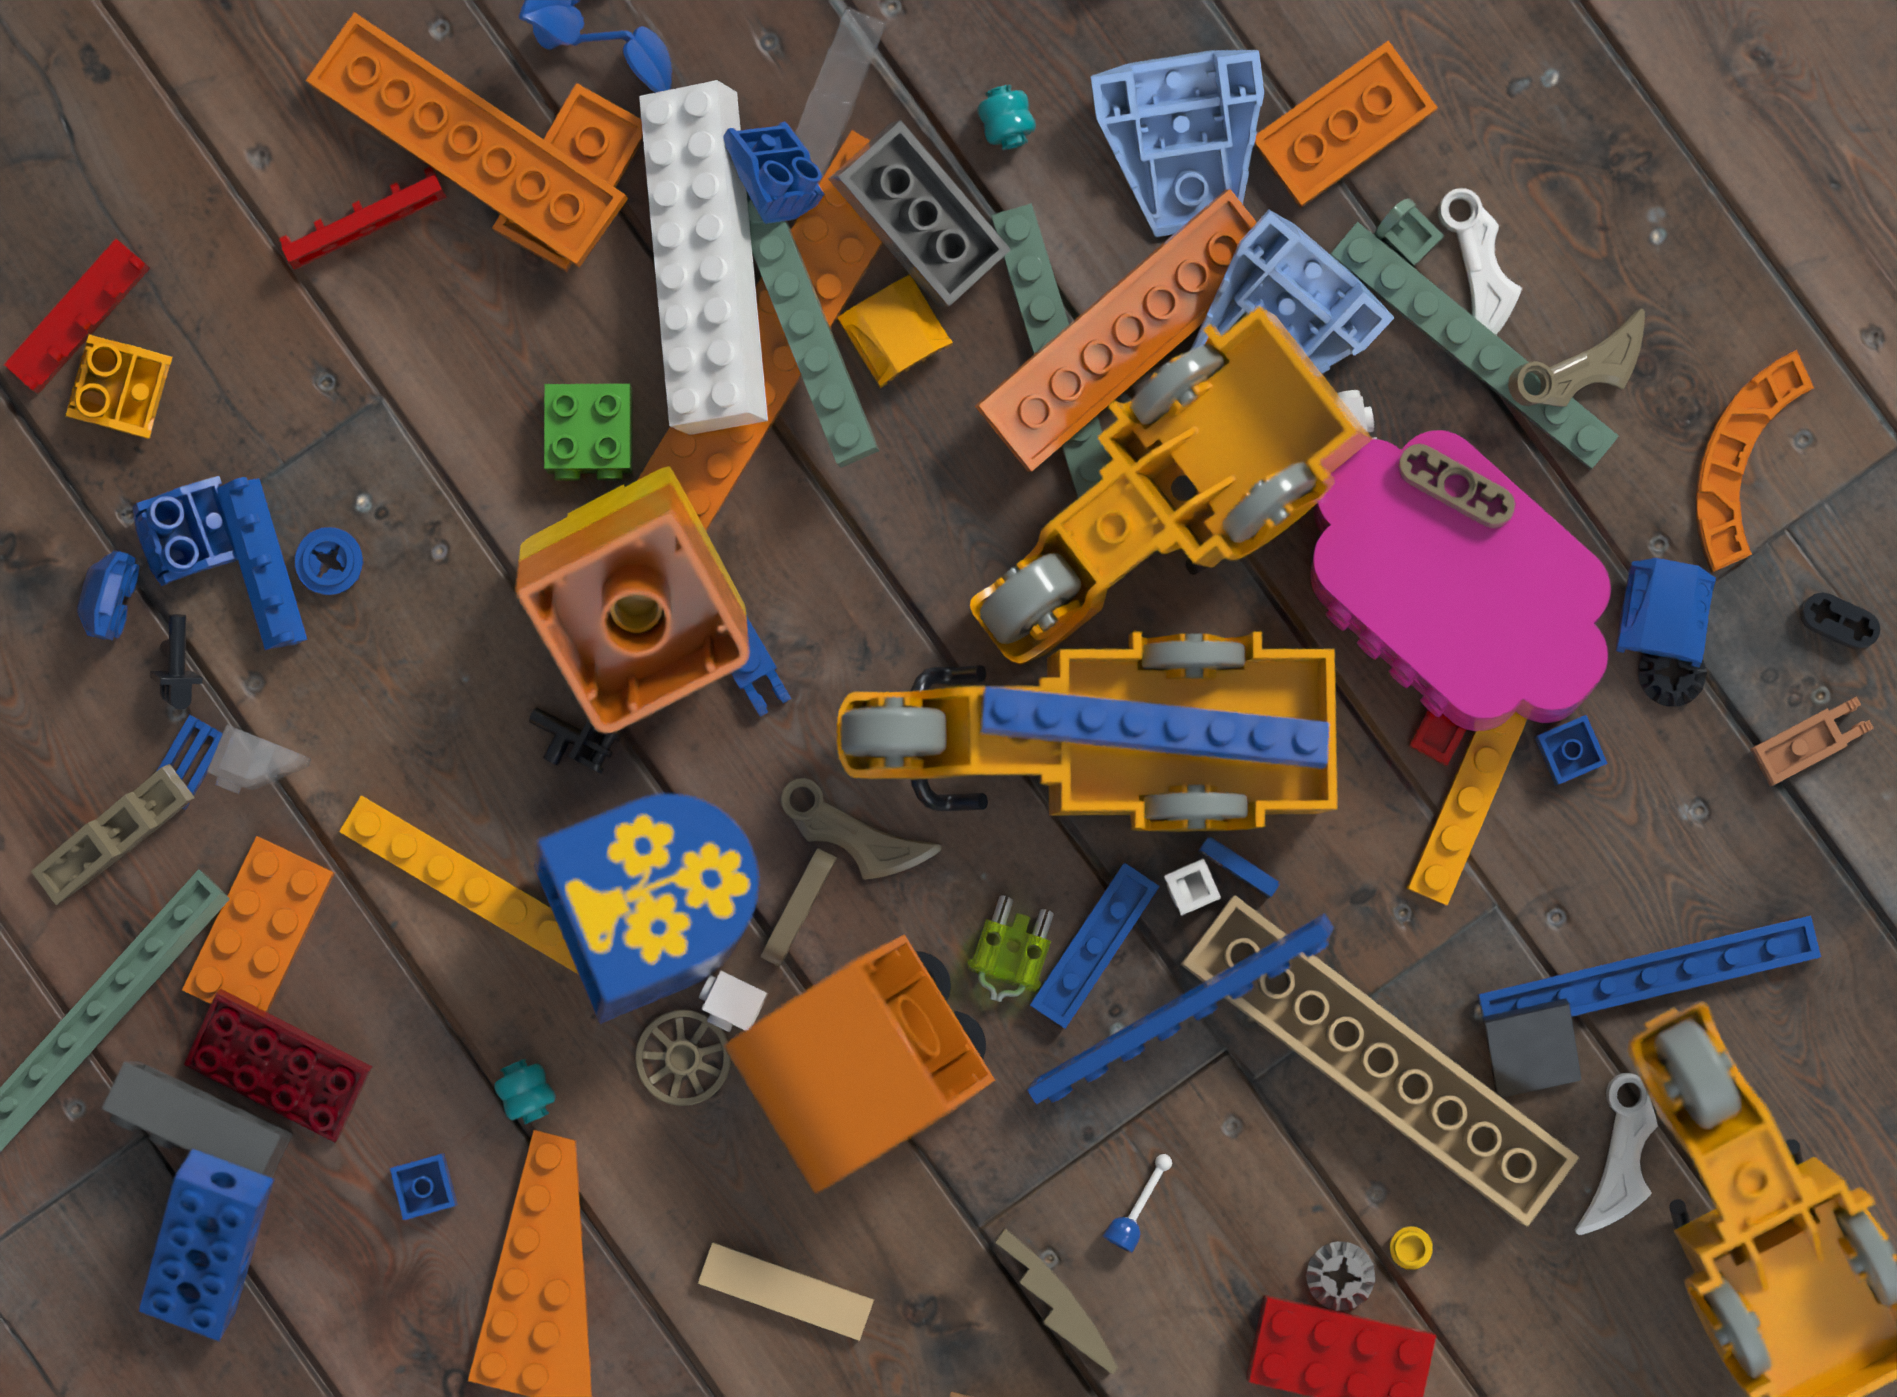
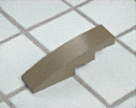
M170 764L163 766L136 790L119 799L96 820L84 825L31 872L55 905H58L131 851L195 799V797Z
M1004 1228L996 1238L995 1243L1028 1267L1019 1279V1283L1052 1307L1043 1319V1322L1113 1375L1118 1367L1096 1326L1072 1292L1035 1252L1008 1229Z

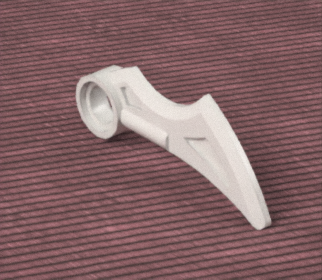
M1466 188L1454 189L1440 201L1438 217L1445 228L1457 232L1470 284L1472 316L1497 335L1514 309L1522 287L1509 280L1497 264L1494 248L1499 228L1497 222L1482 207L1479 197L1473 191ZM1455 199H1463L1470 204L1472 213L1465 222L1455 221L1449 214V205Z
M1622 1073L1615 1076L1609 1082L1606 1089L1607 1102L1616 1112L1604 1173L1590 1206L1575 1228V1232L1578 1235L1590 1233L1612 1224L1629 1214L1652 1194L1641 1173L1640 1156L1645 1141L1658 1127L1651 1099L1640 1077L1635 1074ZM1625 1083H1634L1640 1090V1099L1632 1107L1622 1106L1617 1099L1618 1089Z

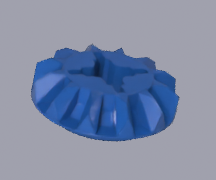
M333 527L320 528L309 533L299 544L295 555V568L302 583L310 590L328 596L346 592L359 580L364 564L361 548L357 541L344 530ZM340 546L337 551L336 560L341 563L340 566L345 568L342 572L339 569L336 571L330 568L320 578L323 563L314 555L315 551L320 554L330 555L333 550L336 551L337 547Z

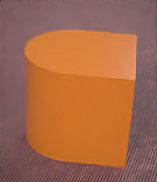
M905 934L848 964L723 1046L814 1194L837 1182L942 1117L995 1081Z

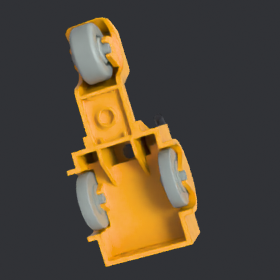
M1258 306L1224 335H1221L1213 325H1207L1203 329L1208 335L1204 345L1173 358L1169 363L1161 367L1157 373L1151 376L1149 382L1132 401L1127 403L1114 401L1108 406L1119 420L1097 437L1113 458L1109 461V464L1099 471L1104 479L1050 521L1041 530L1037 545L1022 561L1018 562L1015 567L971 599L970 608L973 616L1005 657L1021 665L1046 655L1100 612L1104 606L1107 589L1157 549L1161 553L1166 554L1183 548L1190 557L1186 561L1185 566L1192 575H1196L1208 567L1213 568L1224 558L1234 561L1254 552L1290 527L1318 503L1335 482L1330 473L1373 440L1277 316Z
M1698 1002L1681 1012L1673 1008L1644 1023L1646 1030L1635 1035L1630 1040L1627 1053L1659 1117L1692 1158L1716 1209L1690 1221L1687 1207L1683 1200H1673L1669 1205L1672 1221L1676 1229L1674 1232L1695 1274L1685 1278V1286L1708 1337L1736 1383L1748 1397H1863L1897 1379V1256L1887 1235L1867 1210V1207L1875 1204L1872 1196L1860 1187L1849 1191L1844 1179L1815 1156L1804 1162L1801 1147L1797 1140L1789 1139L1785 1142L1783 1141L1768 1109L1751 1089L1734 1064L1716 1029L1710 1009L1705 1002Z

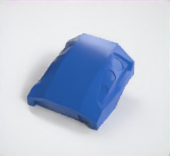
M780 122L778 126L739 131H736L735 128H728L723 135L726 149L731 154L739 178L765 224L794 220L816 207L825 195L818 184L822 178L820 169L811 161L809 151L786 122Z
M219 476L176 488L159 496L138 502L133 506L135 528L150 571L161 586L238 560L217 490L222 484Z
M113 551L88 568L76 609L88 636L112 641L114 637L119 638L121 636L128 613V607L122 604L124 596H132L139 575V565L134 564L136 558Z
M1660 558L1633 561L1628 571L1616 651L1622 653L1625 650L1689 661L1692 662L1691 666L1700 667L1705 649L1709 610L1716 577L1700 566Z

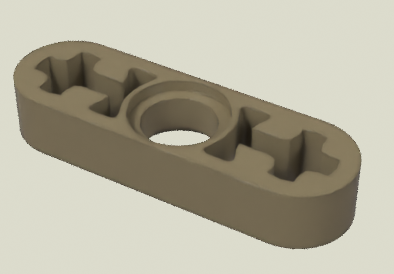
M1415 444L1403 452L1399 462V473L1406 483L1488 528L1502 527L1511 519L1515 509V501L1507 489L1427 445ZM1422 455L1427 458L1426 467L1432 471L1437 472L1439 464L1446 467V469L1440 474L1437 486L1434 487L1429 484L1433 479V475L1423 470L1418 475L1412 474L1410 472L1412 464L1407 460L1409 458L1417 460ZM1452 475L1463 476L1469 484L1468 493L1459 498L1450 496L1444 488L1445 480ZM1477 485L1484 488L1479 497L1489 502H1492L1495 497L1503 500L1501 508L1506 513L1497 512L1494 517H1490L1486 514L1487 505L1478 500L1474 508L1468 506L1467 504L1472 500Z
M820 848L816 850L762 952V959L778 967L781 966L828 878L837 857Z

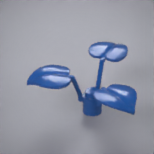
M580 0L524 1L519 19L533 25L534 35L539 44L545 49L551 50L561 44L576 46L582 42L622 39L627 42L623 48L624 56L635 75L655 93L671 90L672 66L670 56L662 40L652 30L642 26L636 28L633 34L627 30L581 34L580 30L584 27V19L580 11L574 7Z

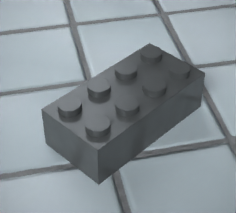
M901 120L888 124L828 178L938 307L950 306L1011 251L1009 246Z
M127 1061L123 1063L102 1107L103 1110L112 1114L109 1121L130 1131L143 1128L151 1132L148 1139L160 1146L171 1150L173 1147L179 1149L181 1146L190 1150V1152L194 1149L270 1178L273 1177L293 1135L291 1132L140 1061Z

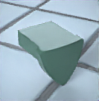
M1407 198L1390 210L1374 235L1379 240L1384 239L1407 263L1414 267L1443 239L1444 235L1415 207L1416 204Z

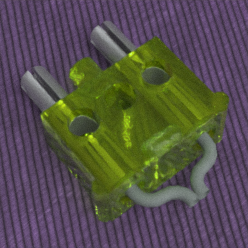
M999 896L992 921L986 919L974 958L969 959L967 962V969L977 973L981 986L990 991V999L1002 1002V999L1006 996L1017 997L1024 990L1036 992L1040 989L1041 982L1039 977L1051 940L1046 939L1054 916L1051 911L1048 912L1040 937L1038 933L1046 909H1040L1032 934L1026 932L1030 917L1016 913L1012 927L1005 926L1013 904V899L1008 897L999 924L997 921L1006 896ZM991 934L996 935L1000 942L995 946L989 945L986 937ZM1010 941H1015L1018 943L1020 950L1010 952L1006 944ZM1029 948L1037 949L1040 957L1037 959L1029 958L1027 950ZM986 976L1016 986L1018 989L1015 991L1004 990L997 995L994 986L986 982L984 977Z

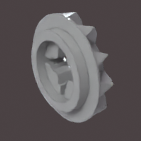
M1342 1241L1326 1244L1317 1250L1309 1261L1306 1274L1308 1288L1313 1297L1327 1308L1333 1310L1354 1309L1369 1298L1375 1284L1374 1264L1367 1253L1355 1244ZM1343 1257H1345L1347 1272L1353 1274L1354 1277H1359V1281L1345 1282L1343 1289L1340 1290V1295H1337L1336 1281L1329 1278V1276L1323 1275V1271H1337L1339 1265L1342 1264Z

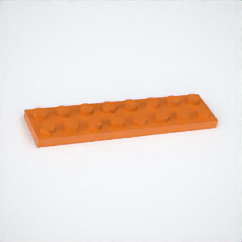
M355 12L306 79L307 83L579 268L628 200L624 193Z
M1231 189L1223 191L975 405L976 409L1028 472H1032L1203 324L1239 242L1257 223Z

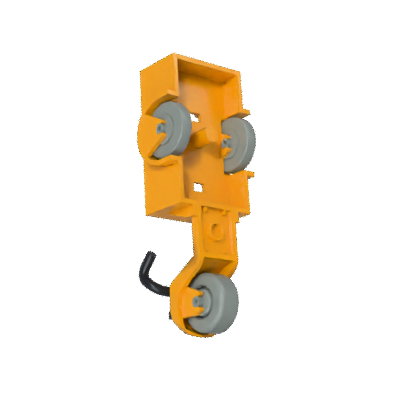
M1133 632L1128 635V650L1057 651L1047 658V678L1039 679V687L997 688L1329 722L1328 764L1324 769L980 733L983 691L985 687L929 689L933 684L983 682L986 679V669L982 665L925 669L916 677L910 692H853L845 697L838 712V755L847 774L860 779H911V785L918 800L925 807L935 811L986 809L988 798L985 793L937 794L931 789L928 779L967 775H1040V783L1049 785V816L1131 815V830L1184 832L1258 829L1265 827V814H1320L1337 809L1335 650L1262 649V632H1252L1245 636L1223 638L1211 634H1176L1143 638L1142 632Z

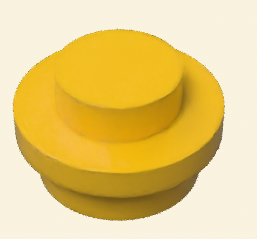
M1408 1226L1399 1229L1392 1236L1389 1250L1393 1261L1397 1265L1405 1269L1414 1270L1423 1267L1430 1260L1433 1245L1425 1231L1417 1227Z

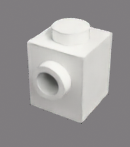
M720 971L717 978L712 975L709 976L699 998L706 1001L702 1010L710 1013L707 1021L730 1032L733 1025L743 1030H747L754 1025L768 993Z

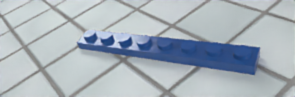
M985 686L983 691L980 733L1322 769L1328 764L1329 722Z
M1322 914L1035 1078L1027 1089L1036 1104L1046 1098H1049L1051 1103L1060 1100L1073 1090L1071 1084L1083 1077L1087 1082L1095 1080L1109 1070L1107 1064L1118 1057H1121L1123 1062L1132 1059L1145 1049L1143 1043L1157 1036L1159 1041L1169 1038L1182 1028L1179 1023L1193 1015L1195 1020H1200L1218 1008L1215 1002L1230 994L1234 1000L1249 992L1255 987L1252 982L1264 974H1267L1269 979L1283 973L1291 967L1289 960L1299 954L1304 953L1306 958L1320 952L1328 946L1326 939L1330 937L1334 927L1326 914Z
M1806 916L1477 994L1482 1018L1488 1015L1565 998L1570 1004L1572 1017L1820 958L1821 954L1811 916Z

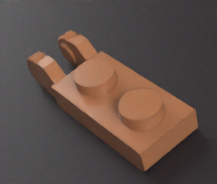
M1857 696L1831 710L1827 708L1750 749L1769 786H1773L1847 747V743L1874 729L1870 720L1866 722L1861 721L1853 725L1850 730L1841 734L1834 719L1857 710V707L1861 705Z

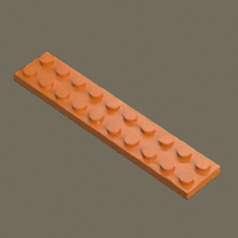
M851 130L819 183L825 195L816 207L799 216L791 228L830 329L883 244L828 180L870 142V140ZM762 277L755 288L768 421L692 435L669 427L638 478L639 480L656 470L668 466L671 467L706 532L802 377Z

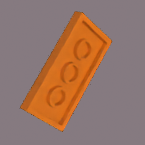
M1388 40L1256 134L1254 146L1297 205L1302 208L1435 113L1438 107Z
M576 83L544 140L616 188L643 141L642 120ZM501 214L492 227L496 233L566 272L572 262Z
M256 836L228 894L230 900L221 908L182 991L211 1004L216 993L223 989L268 1013L335 872Z

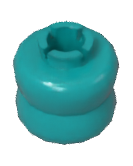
M1004 85L987 91L985 93L987 99L982 101L977 107L978 115L984 123L986 140L992 145L1002 144V150L1014 149L1028 143L1026 136L1033 133L1036 129V122L1029 112L1027 95L1022 90L1011 91V85Z
M523 1059L500 1070L504 1077L495 1082L494 1089L503 1101L504 1111L508 1119L516 1120L522 1117L524 1125L550 1114L546 1106L555 1101L556 1095L551 1086L546 1082V1073L541 1064L535 1063L527 1066L526 1059Z

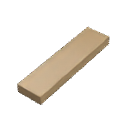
M712 1242L698 1284L858 1341L861 1339L874 1302L872 1298Z

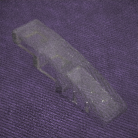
M849 7L845 9L833 44L828 49L814 89L811 90L795 133L809 151L811 161L820 169L822 178L833 160L887 22Z

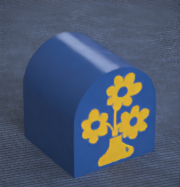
M660 794L645 797L542 838L537 843L534 869L599 1024L693 986L714 974L725 964L736 949L756 905L759 884L758 868L752 847L739 826L723 811L706 801L691 796Z

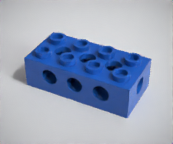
M192 1149L174 1179L139 1312L220 1341L236 1313L274 1179ZM194 1263H200V1264H203V1265H205V1266H199V1265H196V1264H194Z

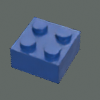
M1587 715L1534 737L1555 786L1608 764Z
M444 1153L390 1168L403 1220L458 1205Z

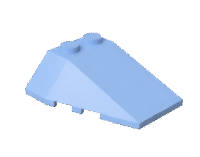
M1212 50L1128 63L1090 76L1096 119L1155 237L1175 234L1227 189H1231L1243 204L1249 175L1248 168L1257 134L1256 127L1264 98L1258 50Z
M1268 210L1239 242L1191 350L1204 345L1207 341L1208 335L1203 330L1207 325H1213L1221 335H1224L1254 309L1261 306L1277 316L1313 364L1323 374L1330 370L1329 366L1350 354L1354 356L1365 350L1394 319V316L1354 274L1299 227L1273 211Z

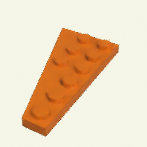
M539 1130L533 1131L468 1381L528 1397H593L582 1245L583 1234L580 1214L577 1141L574 1139Z

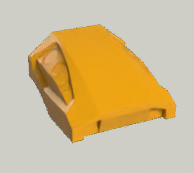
M910 275L887 286L837 317L880 388L887 385V381L893 380L894 377L904 370L906 372L910 370V367L919 361H925L926 357L932 356L937 351H942V348L947 349L953 346L952 340L937 320Z
M89 334L65 417L149 439L173 357Z

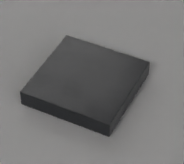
M1566 998L1483 1017L1495 1093L1501 1098L1582 1080L1570 1004Z

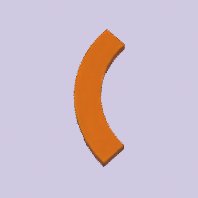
M1797 350L1776 360L1759 372L1737 393L1715 424L1706 444L1696 487V516L1703 554L1711 573L1752 555L1742 524L1740 501L1742 476L1755 441L1765 426L1787 404L1814 389Z

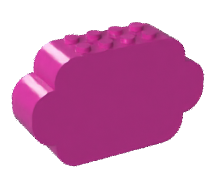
M1436 430L1414 437L1400 450L1387 441L1373 439L1330 473L1335 482L1323 498L1314 505L1315 523L1322 535L1316 544L1310 571L1313 591L1319 601L1328 609L1326 612L1328 619L1342 631H1345L1347 627L1360 638L1357 644L1371 658L1376 660L1380 656L1392 667L1388 672L1399 684L1405 688L1412 685L1423 695L1420 699L1421 703L1432 714L1440 717L1443 713L1454 724L1467 730L1487 731L1505 723L1515 712L1535 722H1556L1571 715L1588 698L1601 679L1608 659L1605 639L1596 626L1610 597L1608 573L1604 565L1594 554L1468 441L1452 432ZM1415 444L1427 445L1507 489L1515 501V509L1511 519L1502 527L1488 528L1406 483L1399 473V462L1403 452ZM1422 455L1417 460L1411 458L1407 460L1412 464L1410 471L1412 474L1418 475L1423 470L1433 475V479L1429 484L1434 487L1437 486L1440 474L1446 469V467L1439 464L1437 472L1432 471L1426 467L1427 458ZM1452 475L1445 480L1444 488L1450 496L1459 498L1468 493L1469 484L1463 476ZM1477 485L1475 494L1467 505L1474 508L1478 500L1487 505L1486 514L1488 516L1494 517L1497 512L1505 514L1506 511L1501 508L1503 500L1495 497L1492 502H1489L1479 497L1484 488Z

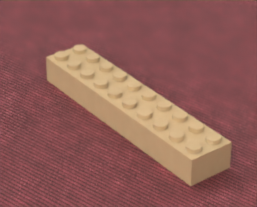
M1234 895L1222 908L1180 965L1205 982L1287 934ZM1301 953L1289 960L1291 967L1271 979H1269L1267 974L1252 981L1255 987L1237 999L1233 1000L1230 994L1224 997L1521 1225L1529 1226L1580 1158L1314 955L1306 958L1304 953Z

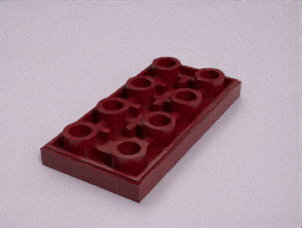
M223 989L216 993L184 1063L185 1066L334 1143L340 1138L372 1070V1066Z

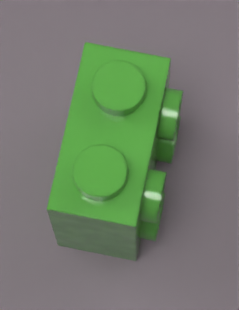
M545 384L544 469L548 474H555V480L578 481L580 480V474H597V480L619 481L623 480V473H633V390L630 384Z

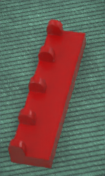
M428 167L424 169L426 179L403 190L400 189L397 182L390 185L393 192L392 195L365 208L362 207L359 200L352 203L354 213L327 226L324 225L321 218L314 221L313 223L317 230L292 242L287 235L280 237L281 248L289 264L295 270L447 198L433 168Z
M115 239L3 365L31 390L39 394L84 344L88 335H92L148 272L150 267L118 239Z

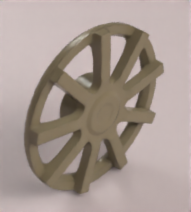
M674 1010L655 1018L642 1032L635 1052L636 1070L644 1087L657 1099L678 1106L694 1105L713 1096L724 1084L730 1070L731 1058L723 1046L729 1041L720 1027L707 1021L708 1016L693 1010ZM683 1017L694 1018L702 1022L690 1040L685 1038ZM675 1018L677 1040L671 1041L657 1026L669 1019ZM710 1027L716 1033L721 1043L699 1048L697 1045L707 1028ZM651 1032L667 1047L665 1052L643 1051L646 1040ZM723 1050L722 1070L702 1062L704 1055ZM643 1059L664 1060L666 1065L648 1078L643 1067ZM698 1069L718 1077L716 1082L705 1092L695 1074ZM672 1072L675 1077L670 1096L655 1088L653 1084ZM684 1076L689 1077L697 1096L677 1098L681 1080Z

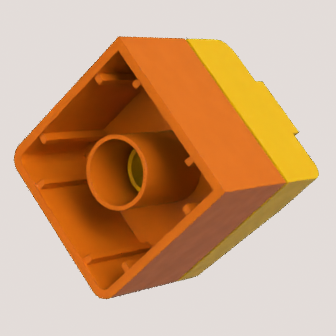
M668 466L656 470L626 487L623 484L569 512L566 518L530 536L520 545L516 593L592 724L599 731L604 733L618 731L740 668L748 660L749 643L745 604L671 467Z

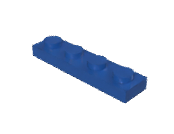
M1123 863L1030 1006L1066 1029L1160 886L1126 863Z

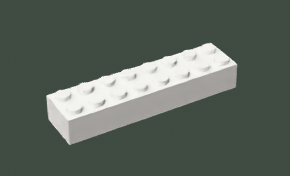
M715 80L639 96L669 426L692 435L768 421L747 193L739 178L731 154L726 149L723 138L728 128H735L736 131L740 130L737 92Z

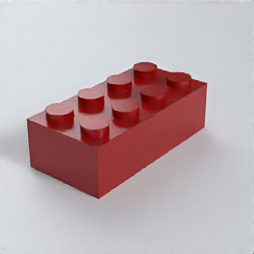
M1264 1295L1246 1379L1250 1383L1312 1397H1424L1437 1335L1429 1331Z

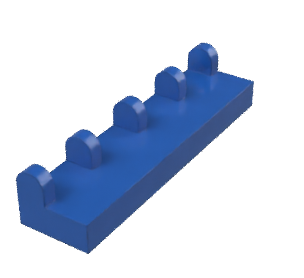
M241 477L218 487V494L264 649L268 650L295 645L308 640L260 478L247 480V477Z

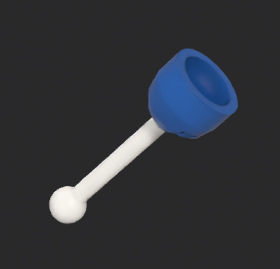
M1161 1154L1156 1158V1168L1129 1216L1114 1219L1103 1234L1105 1239L1130 1253H1133L1140 1238V1229L1136 1219L1162 1173L1169 1170L1172 1166V1159L1166 1154Z

